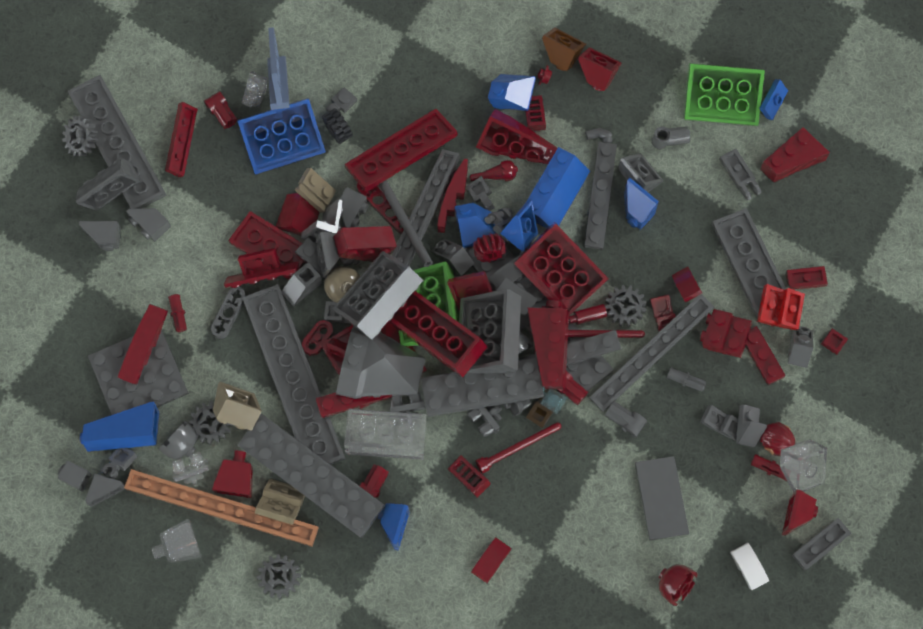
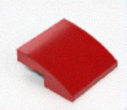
M766 284L763 288L757 322L785 329L798 330L805 293L790 288L784 290Z

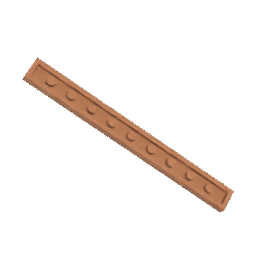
M132 469L124 487L132 492L313 547L319 529L318 526L295 520L293 525L261 516L255 514L256 507Z

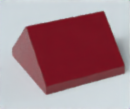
M298 193L287 194L275 227L301 236L305 229L318 220L320 212Z

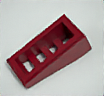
M542 95L532 96L531 101L539 100V103L530 104L529 108L539 107L540 109L525 111L527 128L532 131L546 130ZM533 113H540V115L530 116ZM533 119H541V121L531 122Z
M462 455L448 468V471L477 498L491 485L489 480ZM464 463L466 466L457 473L456 470ZM470 469L471 471L463 478L462 475ZM476 475L477 477L469 484L468 481Z

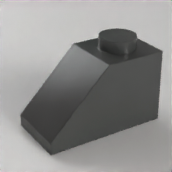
M79 221L82 230L99 248L104 251L119 249L121 227L117 221Z

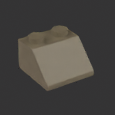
M219 382L213 407L216 419L220 423H230L238 429L252 431L262 412L255 394Z

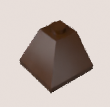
M556 27L542 37L550 62L562 71H568L572 68L586 46V43Z

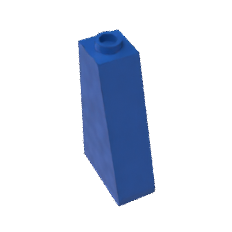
M149 402L84 424L83 433H80V442L84 445L87 452L157 445L159 410L155 402Z

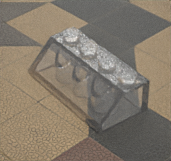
M348 409L344 442L345 454L424 460L427 414Z

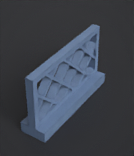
M274 27L268 28L270 58H267L270 106L271 110L290 108L286 56L279 57Z

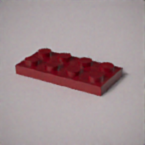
M251 211L228 240L231 245L246 254L275 248L281 265L298 261L299 270L305 263L295 253L303 243ZM281 275V276H283V277L286 278L287 280H290V278H291L293 275H291V276Z

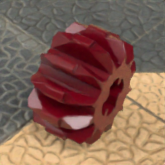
M491 233L488 235L483 234V237H478L477 241L473 243L475 257L481 262L487 261L490 263L493 260L496 261V259L502 258V255L506 253L505 241L498 233L493 235Z

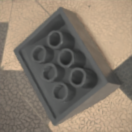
M382 251L334 306L333 310L372 340L380 333L383 326L393 318L395 312L406 303L408 297L419 288L423 280L408 265Z
M509 289L461 298L459 323L480 337L487 345V349L467 373H506L518 371L521 296Z

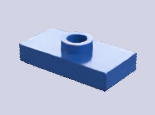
M780 79L774 80L759 108L768 120L774 119L788 92Z

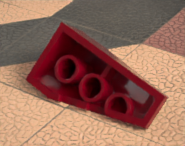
M496 109L490 115L476 148L493 156L501 154L511 159L520 158L542 164H549L558 149L511 116Z

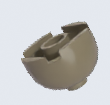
M338 266L332 269L324 281V290L327 296L333 302L338 303L360 278V274L347 266Z

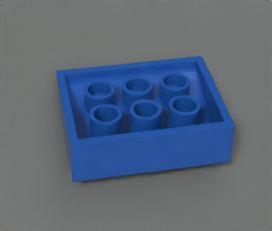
M308 98L290 103V108L268 110L237 120L255 174L326 152Z

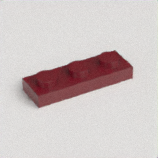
M756 326L750 329L745 347L767 385L784 378L786 375L759 328Z

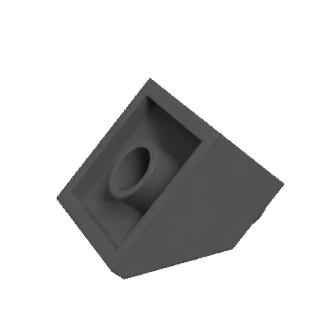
M320 232L316 239L322 278L327 277L340 259L333 238L336 233Z

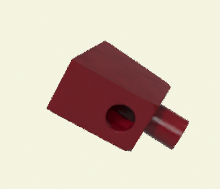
M235 450L233 461L226 459L222 461L212 488L215 493L252 498L253 467L250 463L245 462L246 452Z

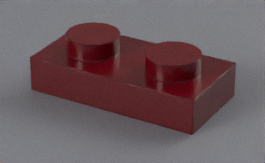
M825 266L786 271L788 288L793 290L825 287L828 284Z

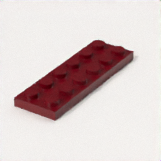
M434 109L345 163V169L367 192L457 137L458 133L437 109Z

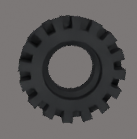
M333 108L322 116L326 128L338 144L353 136L350 127L347 125L348 123L337 109Z

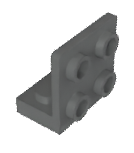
M338 199L327 207L326 211L323 212L322 220H317L302 232L301 239L306 240L309 238L316 244V239L320 232L337 233L340 230L339 219L343 213L342 200Z

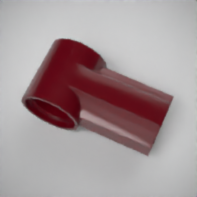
M220 91L204 100L206 107L211 110V114L215 115L224 129L235 125L237 118L228 107V103Z
M566 371L565 390L557 391L563 393L578 406L586 397L588 391L574 381V378Z
M374 464L364 483L360 484V487L375 498H378L380 489L389 471Z

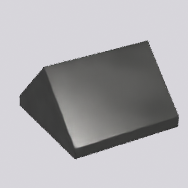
M641 153L621 158L618 168L626 180L629 178L634 180L647 192L664 181Z

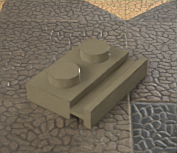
M307 168L295 191L320 213L325 212V208L329 205L336 190L312 168Z

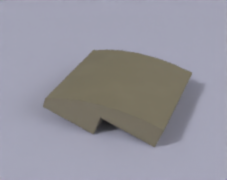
M269 479L263 489V495L256 506L255 514L293 525L305 496L290 484Z

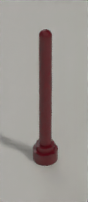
M568 330V337L589 338L613 330ZM616 330L618 338H643L645 336L643 330Z
M557 422L489 458L487 456L485 458L480 457L475 460L480 472L484 474L489 471L492 464L560 430L562 425Z

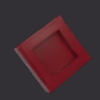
M832 328L821 345L837 355L848 338Z

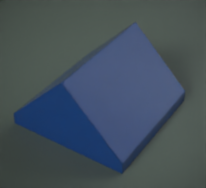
M528 200L500 233L521 251H525L538 235L532 200Z

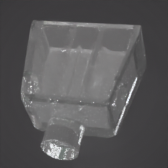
M189 519L161 533L159 536L162 544L151 548L155 559L166 555L167 561L170 564L202 558L194 529Z

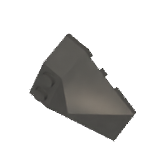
M353 326L341 367L336 394L354 399L366 396L380 397L381 395H417L425 358L382 332L371 340Z

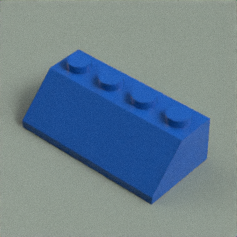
M560 147L556 150L528 200L533 202L536 223L545 228H548L554 222L558 226L560 225L590 173V170L575 155Z

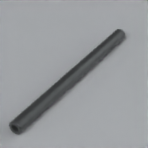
M383 181L379 184L381 190L424 267H429L433 263L388 181Z

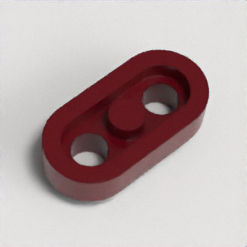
M326 320L317 322L304 338L302 347L307 355L315 356L319 354L322 350L320 344L332 337L333 327L330 322ZM327 329L326 334H321L320 331ZM315 344L316 347L314 349H310L309 345Z

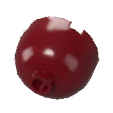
M679 564L672 565L668 569L664 568L659 575V591L662 597L673 606H677L676 601L681 596L683 601L694 587L695 582L692 580L694 576L697 578V572L685 565Z

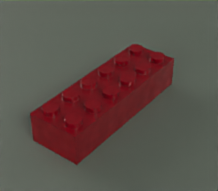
M416 291L408 297L406 303L388 321L462 378L487 349V345L480 337Z

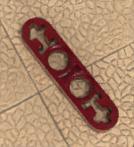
M357 183L358 193L365 195L367 202L399 234H402L404 229L403 227L400 229V223L397 221L396 215L388 217L385 214L388 209L392 208L384 193L375 186L370 189L372 192L370 195L368 191H362V187ZM374 197H382L383 202L375 204L373 202Z

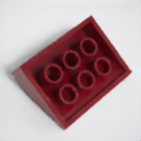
M556 222L551 224L514 262L549 300L561 302V308L567 309L569 316L609 279Z

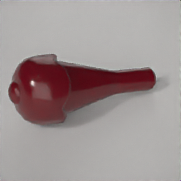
M510 160L501 161L499 165L484 172L471 174L470 180L473 182L482 176L483 179L511 181L515 179L518 167Z

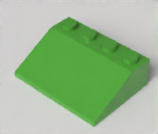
M689 63L684 119L758 126L765 70Z
M445 261L413 270L423 280L416 292L459 322V311L447 283L449 279L454 278V271ZM399 331L401 345H418Z

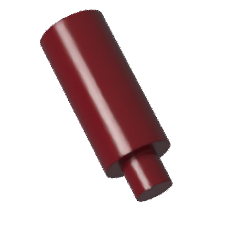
M600 304L574 311L573 315L569 316V323L580 325L607 317L605 305Z

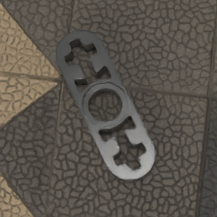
M236 287L229 290L211 326L214 337L223 339L228 336L244 304L242 297H245L246 294L242 288ZM238 292H240L239 294L241 298H237L235 301V305H238L237 307H235L233 304L228 303H233V294H237ZM228 308L234 310L233 316L229 318L223 315L224 311ZM220 318H222L224 321H226L223 325L225 331H221L218 334L216 327H221L223 322L222 320H220Z

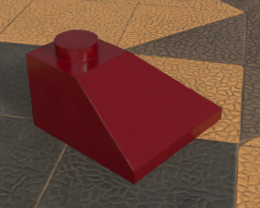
M590 47L578 58L587 83L598 91H605L609 87L622 62Z
M798 489L790 496L782 535L786 536L810 522L813 517L816 518L818 513L817 499Z

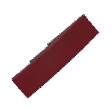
M468 159L463 160L446 191L437 225L439 233H445L447 216H455L457 199L464 200Z
M149 304L132 339L117 378L132 384H138L143 367L148 363L152 348L156 347L168 310Z

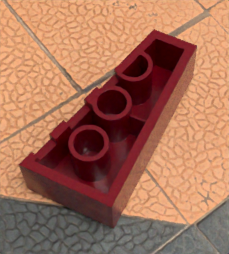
M527 307L542 386L545 389L565 390L569 312L567 309Z

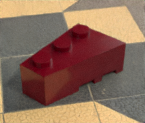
M802 127L763 161L760 170L772 182H776L795 172L826 161L830 152Z
M391 226L341 228L333 236L338 255L341 258L374 262L382 251L390 255L397 247Z

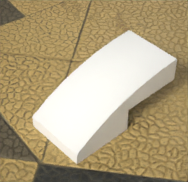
M749 543L730 552L736 566L742 572L751 590L769 581Z

